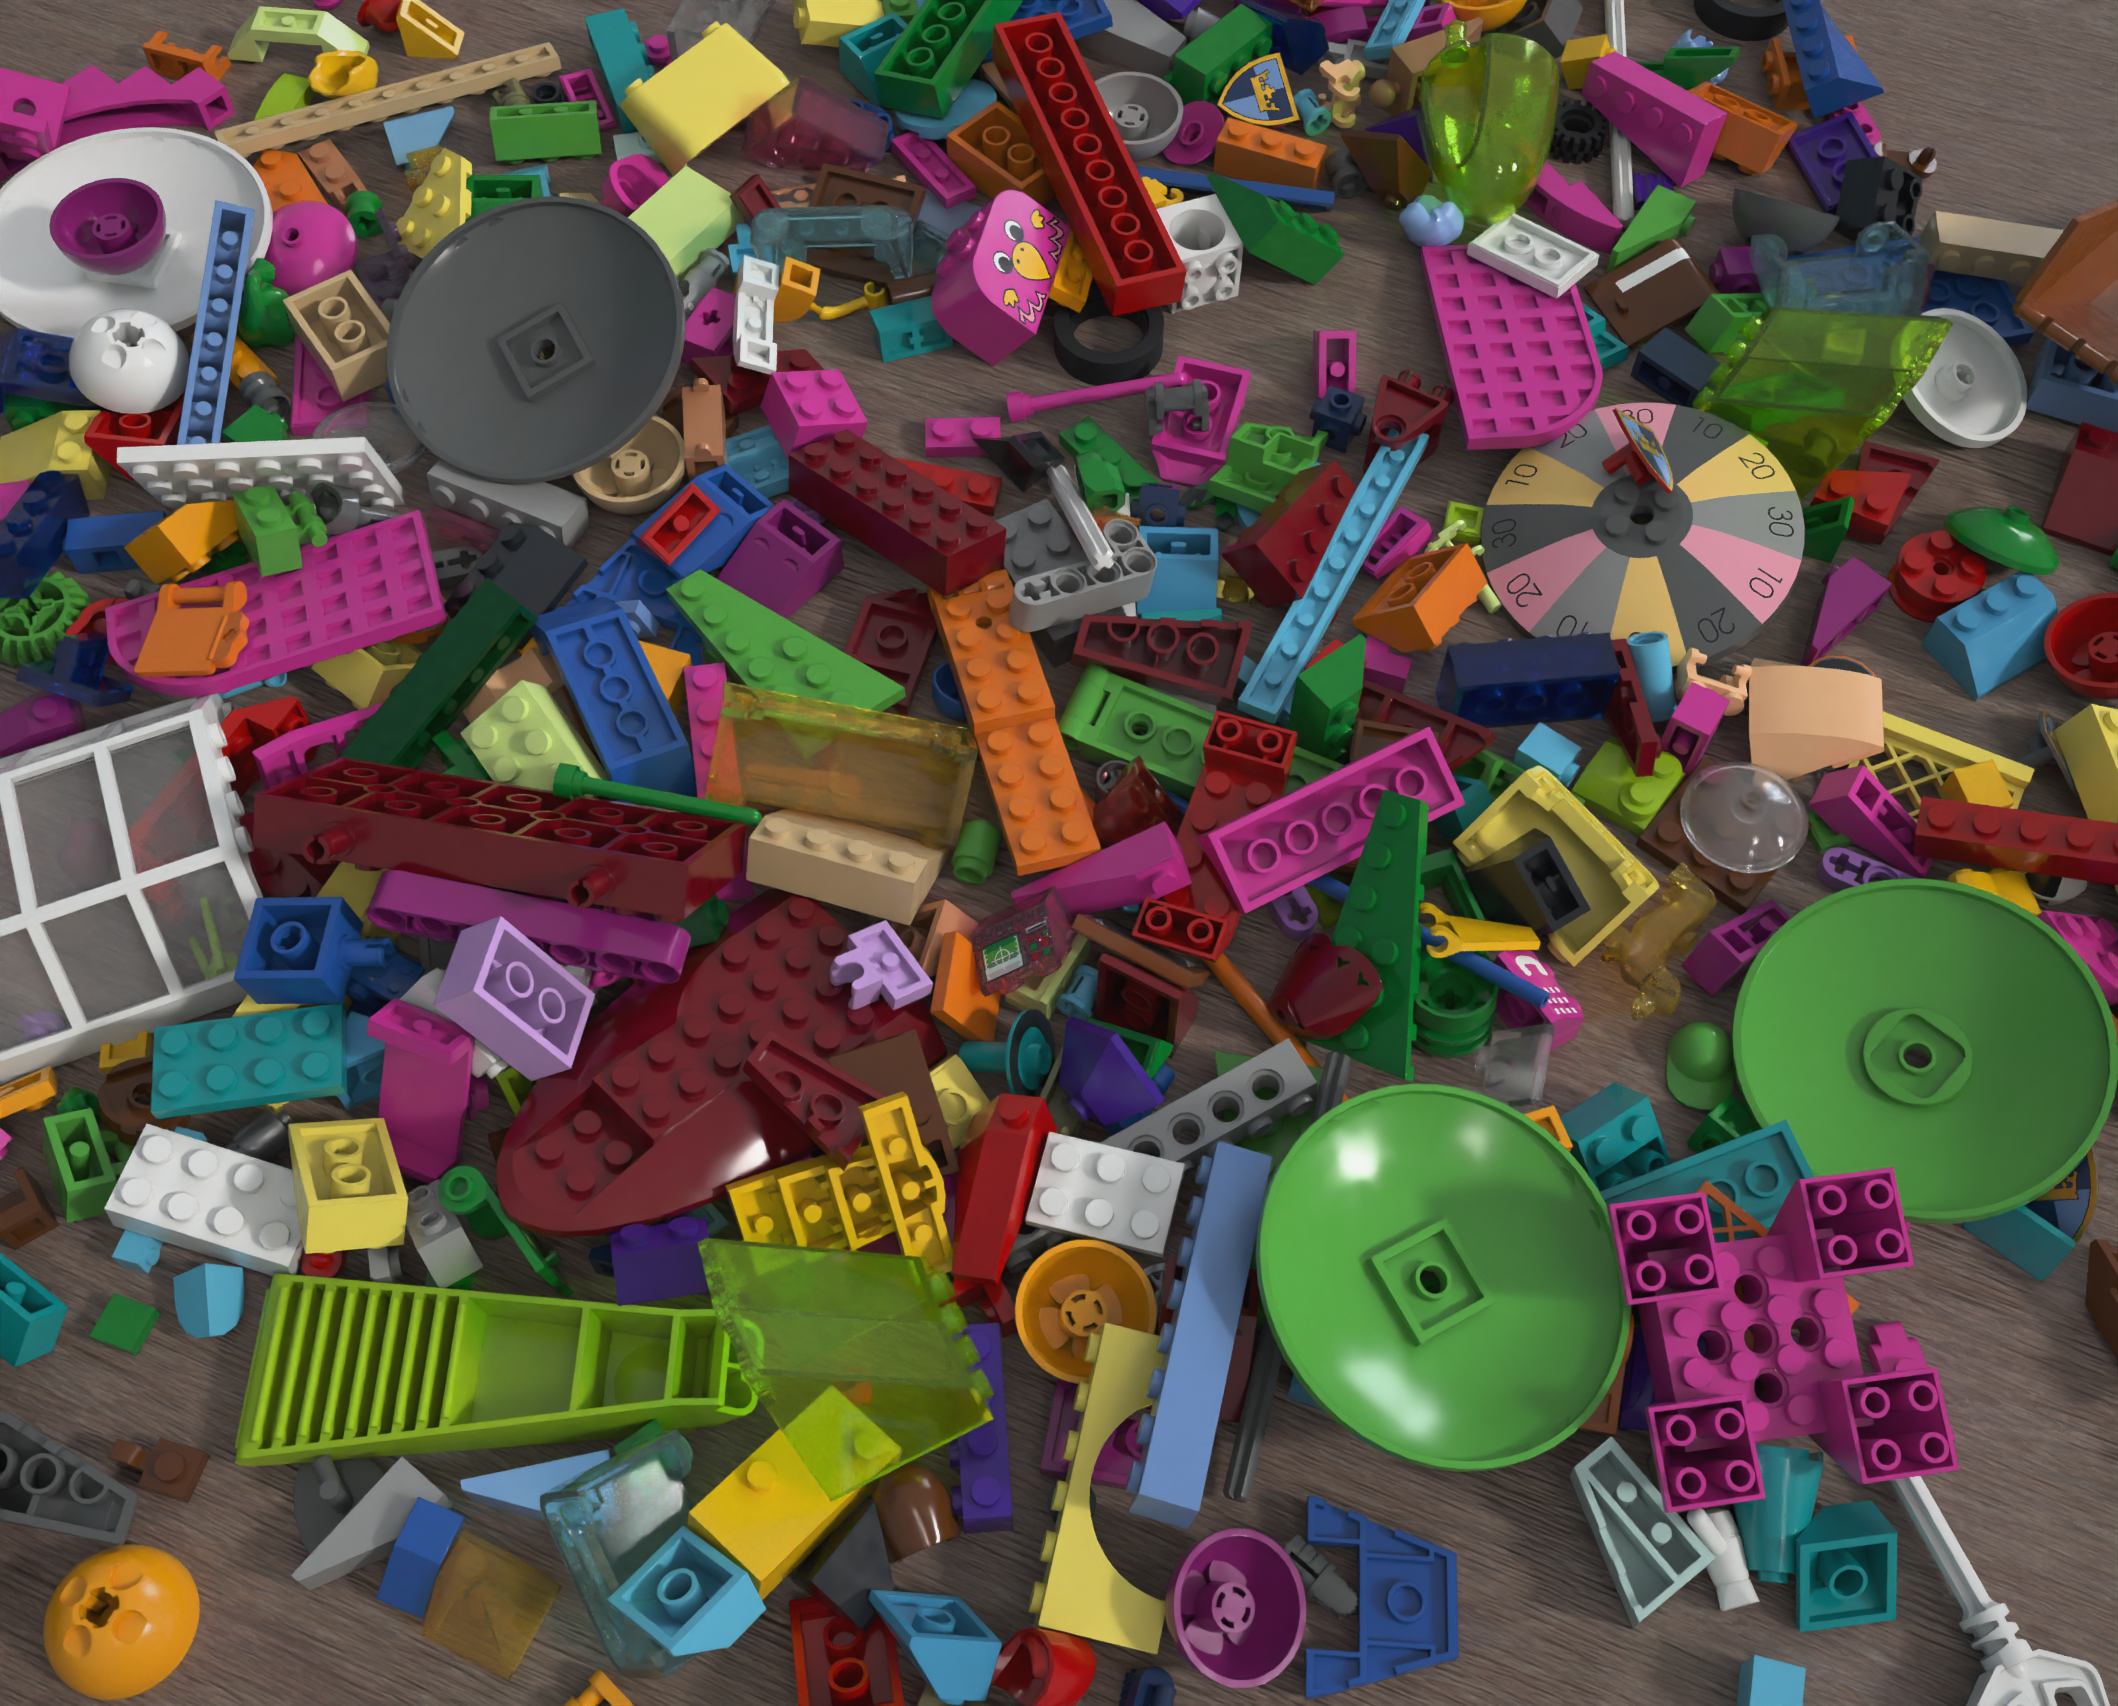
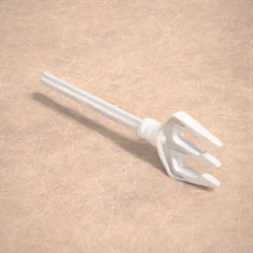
M1921 1476L1890 1480L1963 1609V1618L1959 1623L1964 1633H1973L1975 1639L1970 1643L1973 1650H1982L1985 1654L1980 1662L1986 1672L1979 1675L1966 1706H2057L2054 1695L2057 1693H2068L2077 1706H2110L2101 1677L2092 1664L2042 1649L2032 1651L2026 1640L2016 1638L2014 1634L2019 1630V1627L2015 1622L2006 1621L2005 1616L2010 1612L2006 1604L1994 1602L1988 1596Z

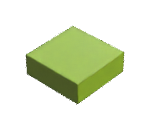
M1449 501L1442 531L1455 522L1464 520L1466 528L1462 531L1457 529L1456 536L1450 540L1478 546L1481 539L1485 508Z

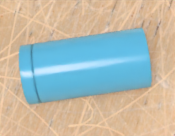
M1644 632L1633 635L1627 639V643L1652 722H1659L1670 719L1677 705L1668 635L1663 632Z

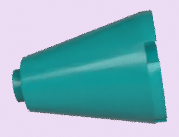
M1755 1445L1766 1499L1732 1503L1737 1527L1740 1532L1739 1536L1742 1539L1748 1570L1757 1571V1581L1788 1584V1574H1796V1539L1812 1519L1824 1467L1823 1452L1809 1454L1807 1449Z

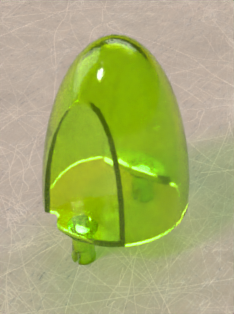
M1453 20L1450 21V25L1446 24L1444 27L1445 47L1430 60L1424 69L1421 79V111L1425 142L1433 171L1448 201L1454 202L1462 211L1464 217L1476 224H1498L1510 218L1523 206L1541 177L1555 131L1559 100V70L1551 54L1532 40L1512 34L1490 33L1486 34L1480 41L1469 42L1466 40L1467 25L1465 22Z

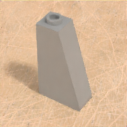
M1104 0L1111 13L1113 26L1103 29L1096 34H1089L1074 40L1076 45L1161 79L1173 70L1174 55L1186 46V36L1136 0Z

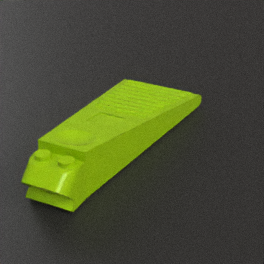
M276 1273L272 1276L270 1289L266 1290L234 1446V1450H237L235 1464L255 1467L313 1462L324 1455H329L332 1461L623 1439L628 1438L654 1419L657 1420L666 1435L697 1433V1428L720 1426L743 1417L754 1410L759 1396L763 1340L759 1329L753 1323L734 1318L733 1310L670 1309L637 1305L618 1306L615 1303Z

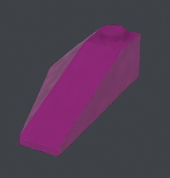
M75 682L33 693L0 712V759L86 731L79 692Z

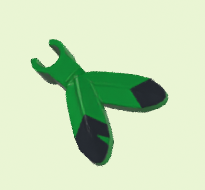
M1209 481L1193 487L1184 493L1179 503L1186 504V509H1196L1216 500L1215 522L1220 530L1226 531L1234 523L1236 503L1207 493Z

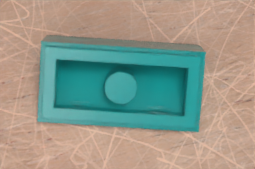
M2025 1206L1998 1216L1978 1221L1963 1222V1227L2039 1281L2045 1280L2076 1245L2073 1239Z

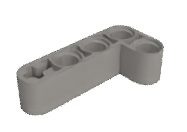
M1112 519L1105 524L1102 532L1113 552L1111 558L1114 564L1111 568L1108 569L1104 566L1098 571L1089 560L1019 580L1014 586L1008 616L1009 621L1014 628L1020 631L1034 632L1082 618L1084 614L1093 615L1141 601L1150 593L1158 562L1156 556L1133 523L1124 519Z

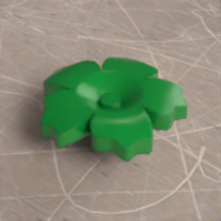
M242 543L230 544L227 550L226 548L220 552L218 550L210 556L211 560L200 569L206 572L207 575H212L247 564L248 560L245 557L247 549Z

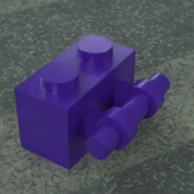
M685 1216L672 1218L670 1223L653 1226L632 1224L625 1226L620 1231L610 1233L618 1306L715 1291L706 1218L694 1219Z

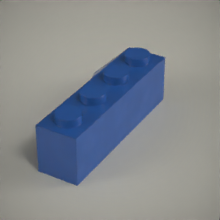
M1783 0L1804 90L1814 119L1884 93L1877 79L1823 8L1821 0Z

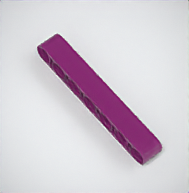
M387 870L381 874L366 913L368 920L380 928L451 943H457L461 930L502 916L559 964L662 984H671L679 981L691 941V936L685 929L670 923L589 907L581 909V907L575 908L568 903L400 870Z

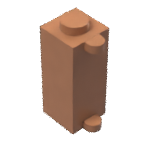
M704 378L695 379L693 387H682L684 459L689 483L696 476L727 464L725 407L721 385H709L708 381Z

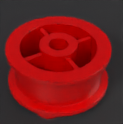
M1945 530L1921 533L1909 539L1902 546L1897 562H1895L1888 574L1887 581L1892 584L1888 592L1896 606L1904 613L1917 620L1934 623L1937 617L1979 593L1986 580V565L1979 553L1960 543Z

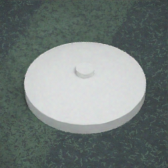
M1949 308L1933 309L1919 315L1898 335L1892 357L1895 381L1908 408L1928 430L1943 440L1961 447L1984 448L1998 443L2020 425L2026 412L2028 399L2023 370L2010 346L1984 321L1960 310Z

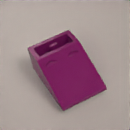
M782 499L754 524L717 579L787 619L844 569L841 539L789 501Z

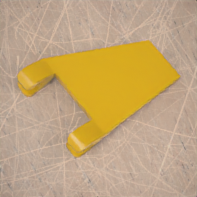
M1431 903L1419 904V912L1433 915L1429 923L1421 925L1430 929L1432 935L1445 937L1444 943L1438 947L1426 946L1427 952L1435 958H1444L1460 951L1539 950L1540 940L1531 927L1450 916Z

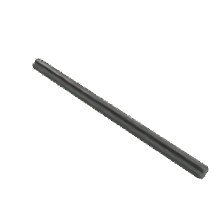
M1329 1052L1326 1055L1310 1126L1325 1113L1342 1103L1351 1065L1348 1055L1338 1052ZM1266 1315L1264 1316L1223 1488L1224 1496L1236 1502L1245 1503L1250 1499L1283 1357L1272 1335Z

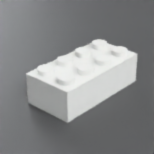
M146 1123L104 1208L113 1226L271 1276L276 1273L297 1275L305 1250L298 1225L292 1169Z

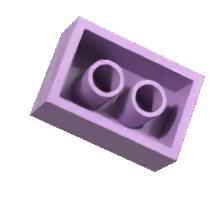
M502 916L461 930L433 1005L530 1081H534L572 1068L595 994Z

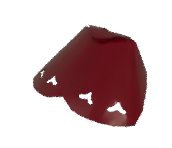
M1317 932L1312 933L1299 944L1266 1006L1270 1014L1283 1027L1297 1036L1313 1040L1329 1039L1343 1033L1374 1004L1383 986L1377 970L1361 952L1350 946H1332L1326 934ZM1312 943L1313 947L1318 946V949L1309 952ZM1340 957L1343 962L1350 961V963L1338 968L1337 958ZM1359 972L1363 973V980L1367 981L1369 986L1356 984Z

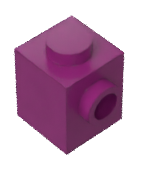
M1762 245L1719 248L1715 262L1709 267V280L1720 294L1763 293L1771 270Z

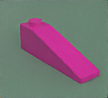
M1164 821L1011 892V897L1027 919V912L1033 910L1034 918L1033 916L1030 917L1029 922L1036 923L1040 922V920L1042 922L1044 920L1144 903L1145 897L1158 899L1192 882L1182 847ZM1044 905L1046 915L1039 918L1037 908Z

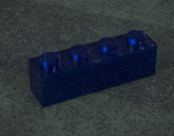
M55 470L39 473L0 522V598L28 599L62 554L68 519L87 518L90 516L78 474H63Z

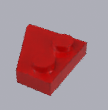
M1827 470L1810 506L1852 496L1855 501L1850 522L1884 535L1912 474L1907 472Z

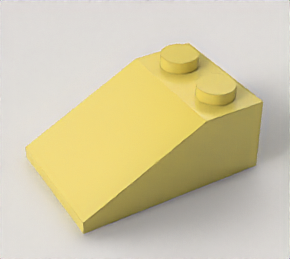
M102 410L61 411L0 438V484L29 480L41 500L104 499L112 465L84 442L86 431L95 416L101 413Z
M384 1118L288 1124L298 1225L305 1254H327L342 1250L380 1249L386 1246L404 1245L408 1196Z

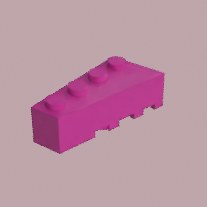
M1616 51L1591 62L1581 92L1596 109L1678 186L1682 188L1704 176L1728 114L1727 112Z

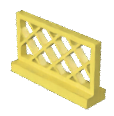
M1884 711V752L1889 760L1871 766L1868 759L1864 758L1847 765V768L1856 767L1858 764L1864 765L1877 780L1878 778L1875 773L1893 767L1902 785L1887 791L1892 796L1904 792L1907 793L1916 809L1908 814L1916 823L1918 821L1916 818L1919 816L1921 798L1915 788L1933 782L1941 799H1946L1941 788L1944 783L1942 779L1948 777L1953 770L1993 759L2014 801L2011 809H2018L2024 789L2030 783L2035 770ZM1910 760L1920 762L1924 765L1929 776L1911 782L1902 763Z

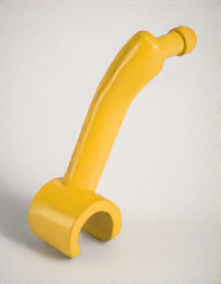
M867 282L864 286L863 297L838 306H825L823 308L812 303L809 311L819 314L821 320H831L846 316L865 307L871 310L885 307L886 290L882 288L879 293L874 294V283Z

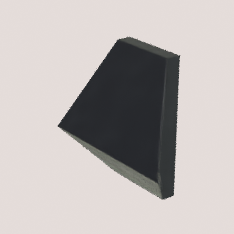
M1041 431L1004 438H973L979 447L1023 493L1047 475L1046 471L1050 466L1056 468L1065 459Z
M876 1500L836 1528L811 1552L790 1578L798 1587L864 1633L879 1616L868 1599L871 1589L896 1591L892 1580L881 1523L877 1513Z

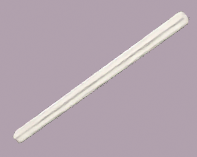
M1604 0L1605 34H1607L1610 47H1614L1617 53L1627 58L1624 0ZM1609 121L1613 215L1618 218L1623 228L1627 229L1634 219L1631 140Z

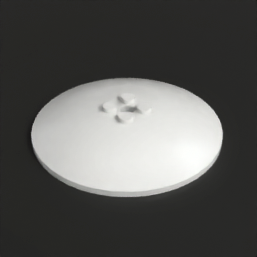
M142 127L108 131L78 139L50 151L49 154L46 153L15 174L0 189V315L20 330L35 337L70 346L80 328L87 321L100 313L113 309L130 308L148 312L165 321L175 332L196 323L215 200L255 209L245 281L247 271L253 268L256 258L264 259L273 230L271 202L263 181L245 158L225 144L197 133L171 128ZM126 178L148 185L159 195L165 209L166 233L160 250L148 264L136 271L123 275H102L81 268L59 250L50 234L51 215L64 197L85 184L102 179Z

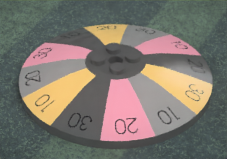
M1627 403L1591 410L1573 428L1556 440L1538 446L1523 448L1510 461L1495 483L1486 504L1481 533V545L1485 549L1484 553H1482V560L1488 585L1501 602L1502 606L1500 609L1519 632L1543 651L1582 669L1605 674L1610 640H1627L1633 635L1644 632H1663L1668 635L1672 673L1676 674L1677 666L1690 647L1698 649L1699 653L1707 655L1705 664L1696 663V668L1709 665L1745 646L1760 634L1777 616L1786 603L1800 570L1804 548L1805 525L1797 491L1789 475L1775 456L1752 435L1729 421L1698 409L1665 403ZM1616 408L1653 429L1672 472L1673 488L1671 493L1668 494L1649 470L1651 479L1643 485H1636L1626 464L1611 475L1605 471L1602 461L1629 443L1612 410ZM1636 514H1646L1652 518V521L1645 525H1638L1631 521V518Z

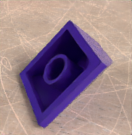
M1074 1016L1066 1022L1059 1086L1069 1098L1065 1102L1067 1108L1077 1119L1082 1122L1088 1119L1105 1127L1156 1107L1165 1100L1117 1032Z

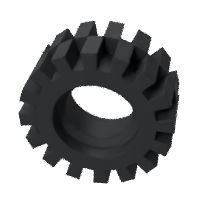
M1570 100L1564 101L1563 106L1557 103L1548 112L1542 134V146H1546L1545 151L1548 154L1553 152L1552 158L1558 160L1560 156L1563 157V163L1569 164L1570 159L1574 160V164H1581L1582 159L1586 163L1591 162L1592 157L1596 159L1600 151L1602 152L1609 122H1607V118L1604 115H1601L1598 109H1592L1590 102H1587L1586 106L1581 105V100H1575L1574 105H1571ZM1569 130H1571V131H1577V132H1580V133H1582V134L1573 133V132H1570Z

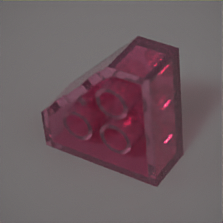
M799 75L749 115L741 152L772 168H785V164L788 162L803 163L804 170L821 171L823 163L836 166H849V169L866 173L883 161L890 124L878 118L875 113L852 104L844 96L834 94L819 86L814 80Z

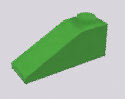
M1657 185L1612 249L1605 274L1654 248L1662 240H1679L1681 236L1687 238L1696 222V217L1692 216L1696 201Z
M1769 293L1710 294L1687 325L1685 331L1694 338L1693 344L1705 353L1729 352L1789 321L1792 314Z

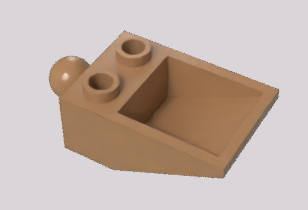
M1481 17L1392 47L1386 79L1375 81L1369 89V99L1372 104L1380 108L1387 107L1393 116L1426 104L1428 116L1432 118L1473 74L1484 22Z

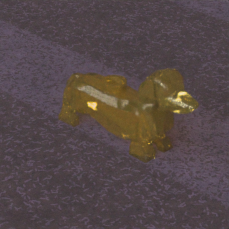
M1683 862L1667 877V881L1672 884L1662 896V899L1667 903L1637 920L1631 933L1619 925L1604 941L1603 946L1606 949L1602 952L1600 960L1606 963L1616 961L1619 964L1621 978L1641 991V994L1635 999L1630 1008L1631 1018L1635 1021L1651 1013L1665 1017L1677 1009L1682 999L1680 982L1666 970L1664 964L1675 953L1679 952L1682 955H1686L1693 948L1699 938V934L1696 932L1706 922L1710 912L1716 906L1717 899L1714 892L1702 882L1701 877L1695 876Z

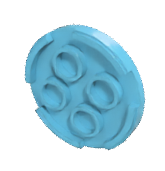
M971 78L943 119L894 109L896 122L901 130L908 129L918 132L919 137L922 139H947V134L994 103L997 97L991 85Z

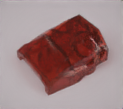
M1139 755L1124 767L1114 786L1101 801L1094 805L1093 827L1097 837L1106 848L1164 821L1176 838L1185 813L1183 814L1144 765V760Z

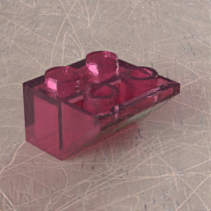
M1055 886L982 919L971 934L980 989L985 997L998 991L1002 995L1011 993L1025 983L1024 979L1035 974L1039 978H1044L1062 966L1061 961L1071 951V944L1078 933L1074 932L1073 928H1071L1075 920Z

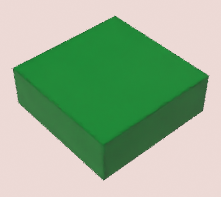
M113 1293L89 1337L95 1342L137 1356L161 1313L153 1307Z

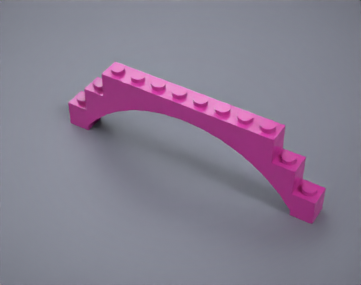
M90 65L61 83L70 86L71 94L58 148L84 137L119 129L194 126L204 127L209 131L235 114V110L226 87L200 67L171 85L147 66L142 67L124 80L116 83L94 65ZM27 105L17 112L33 116L36 110L34 107ZM1 152L0 182L31 162L11 159L7 157L6 153Z

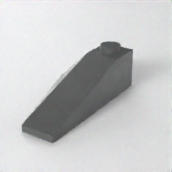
M0 1411V1522L123 1546L141 1495L15 1415Z

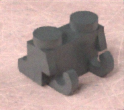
M1192 379V382L1184 387L1164 388L1162 382H1154V385L1145 390V411L1149 436L1164 432L1163 423H1156V420H1163L1164 412L1193 410L1194 417H1200V420H1193V430L1209 431L1208 391L1205 385H1201L1200 379Z

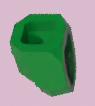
M1086 451L1074 457L1078 490L1092 516L1114 514L1125 505V489L1118 468L1106 462L1103 457L1094 452Z

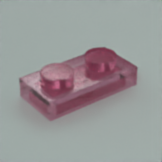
M434 505L430 506L426 520L440 525L438 532L460 540L462 535L468 536L473 539L472 546L484 551L491 547L501 531L499 528L484 522H478L449 508Z

